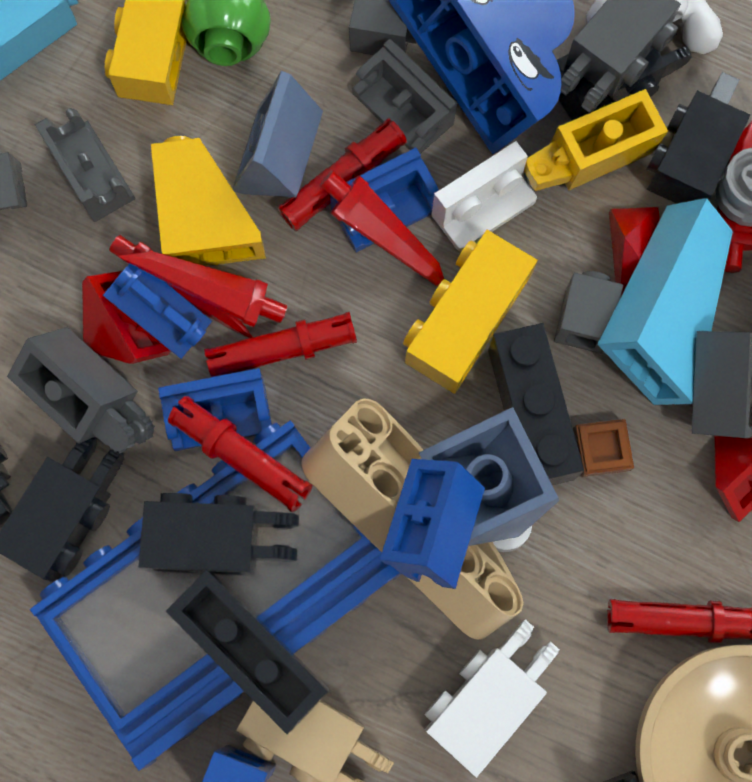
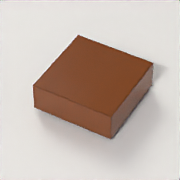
M626 419L580 424L573 428L584 468L581 477L627 472L634 469Z

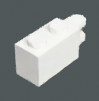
M526 619L513 631L499 649H492L488 655L479 650L459 673L466 681L456 693L451 696L445 690L424 714L431 721L424 730L476 778L547 694L535 681L556 657L560 649L550 641L546 646H542L533 657V661L524 671L509 659L531 636L534 626Z

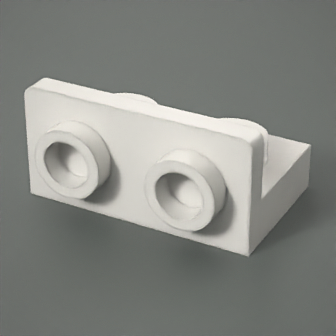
M517 141L434 193L432 217L458 251L461 252L469 240L479 241L486 229L493 232L535 204L537 195L522 177L528 156Z

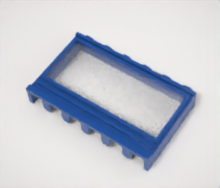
M291 420L281 427L278 423H274L262 430L253 439V442L256 444L255 446L304 481L310 483L302 469V458L310 449V446ZM223 460L212 468L211 471L214 476L197 487L195 483H192L177 492L193 495V503L214 504V496L236 495L246 497V505H254L258 511L292 513L286 506ZM313 485L306 500L299 496L298 501L302 505L293 512L299 515V527L290 530L258 527L257 545H289L297 549V561H256L255 576L216 575L293 653L316 640L340 618L366 602L369 596L392 579L395 580L402 575L391 565L380 561L382 552ZM143 518L135 522L126 531L129 537L112 549L110 545H107L91 554L83 562L86 569L71 580H68L67 577H62L43 589L39 594L42 601L30 609L126 748L138 771L152 765L157 761V757L177 742L187 738L198 729V726L219 710L229 706L242 696L244 692L166 612L201 574L148 572L138 567Z

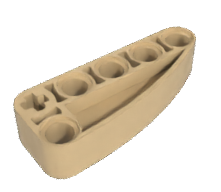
M360 399L304 454L302 469L310 483L382 552L411 459H421L419 452L423 451V449L384 407L371 399ZM493 542L468 546L456 589L441 587L424 575L421 576L420 582L409 579L463 633L477 640L486 638L517 616L523 608L522 594Z

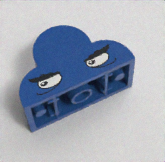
M389 0L492 155L545 117L556 105L561 92V73L552 51L567 39L572 30L575 16L573 0Z

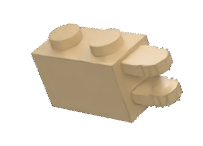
M322 700L289 734H286L253 701L236 730L247 737L243 746L255 755L271 761L275 754L292 764L293 766L289 774L300 782H365L359 778L355 779L341 770L350 752L363 759L368 766L379 772L389 773L394 764L389 758L358 740L364 725Z

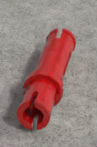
M390 118L386 119L384 123L365 139H362L359 143L352 142L345 148L346 153L302 187L297 197H291L277 207L279 214L297 232L312 217L331 204L330 194L320 184L332 170L348 182L376 168L384 159L407 143L403 131Z
M350 312L307 324L306 320L303 319L296 321L295 327L223 346L206 348L204 352L205 357L208 358L206 362L210 376L216 377L246 371L303 355L305 360L315 358V352L349 343H357Z
M185 396L178 401V404L184 408V413L173 407L168 417V423L201 444V449L205 455L211 459L219 457L286 506L292 513L302 505L298 501L299 496L304 500L307 499L312 490V484L304 481L237 433V427L226 418L220 421L195 403L189 396Z
M609 599L608 608L611 609L607 610V628L609 633L695 636L708 638L709 643H722L723 639L752 640V608L722 606L721 601L711 600L708 601L707 605L634 602Z

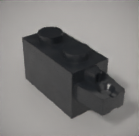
M722 72L710 95L697 90L688 107L679 103L667 127V130L674 135L668 146L661 143L658 145L646 169L655 173L647 188L648 191L676 204L705 198L709 200L750 117V114L729 105L740 79Z

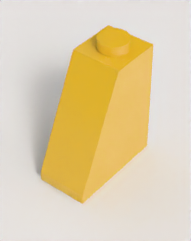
M173 136L167 138L162 143L151 144L162 254L203 266L266 259L265 248L259 229L201 139Z

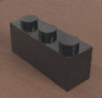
M539 323L493 334L488 352L504 411L512 407L514 408L551 484L557 485L574 481L584 471L544 324Z
M205 570L166 610L171 618L286 734L292 732L330 691L216 575L208 570Z

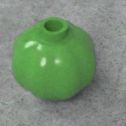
M187 0L184 13L182 14L181 27L189 43L200 55L213 64L232 66L240 61L252 58L261 49L263 42L269 35L271 18L264 0Z

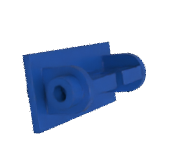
M130 263L102 295L180 359L184 357L192 346L194 347L206 333V328L212 322L211 319L165 281Z

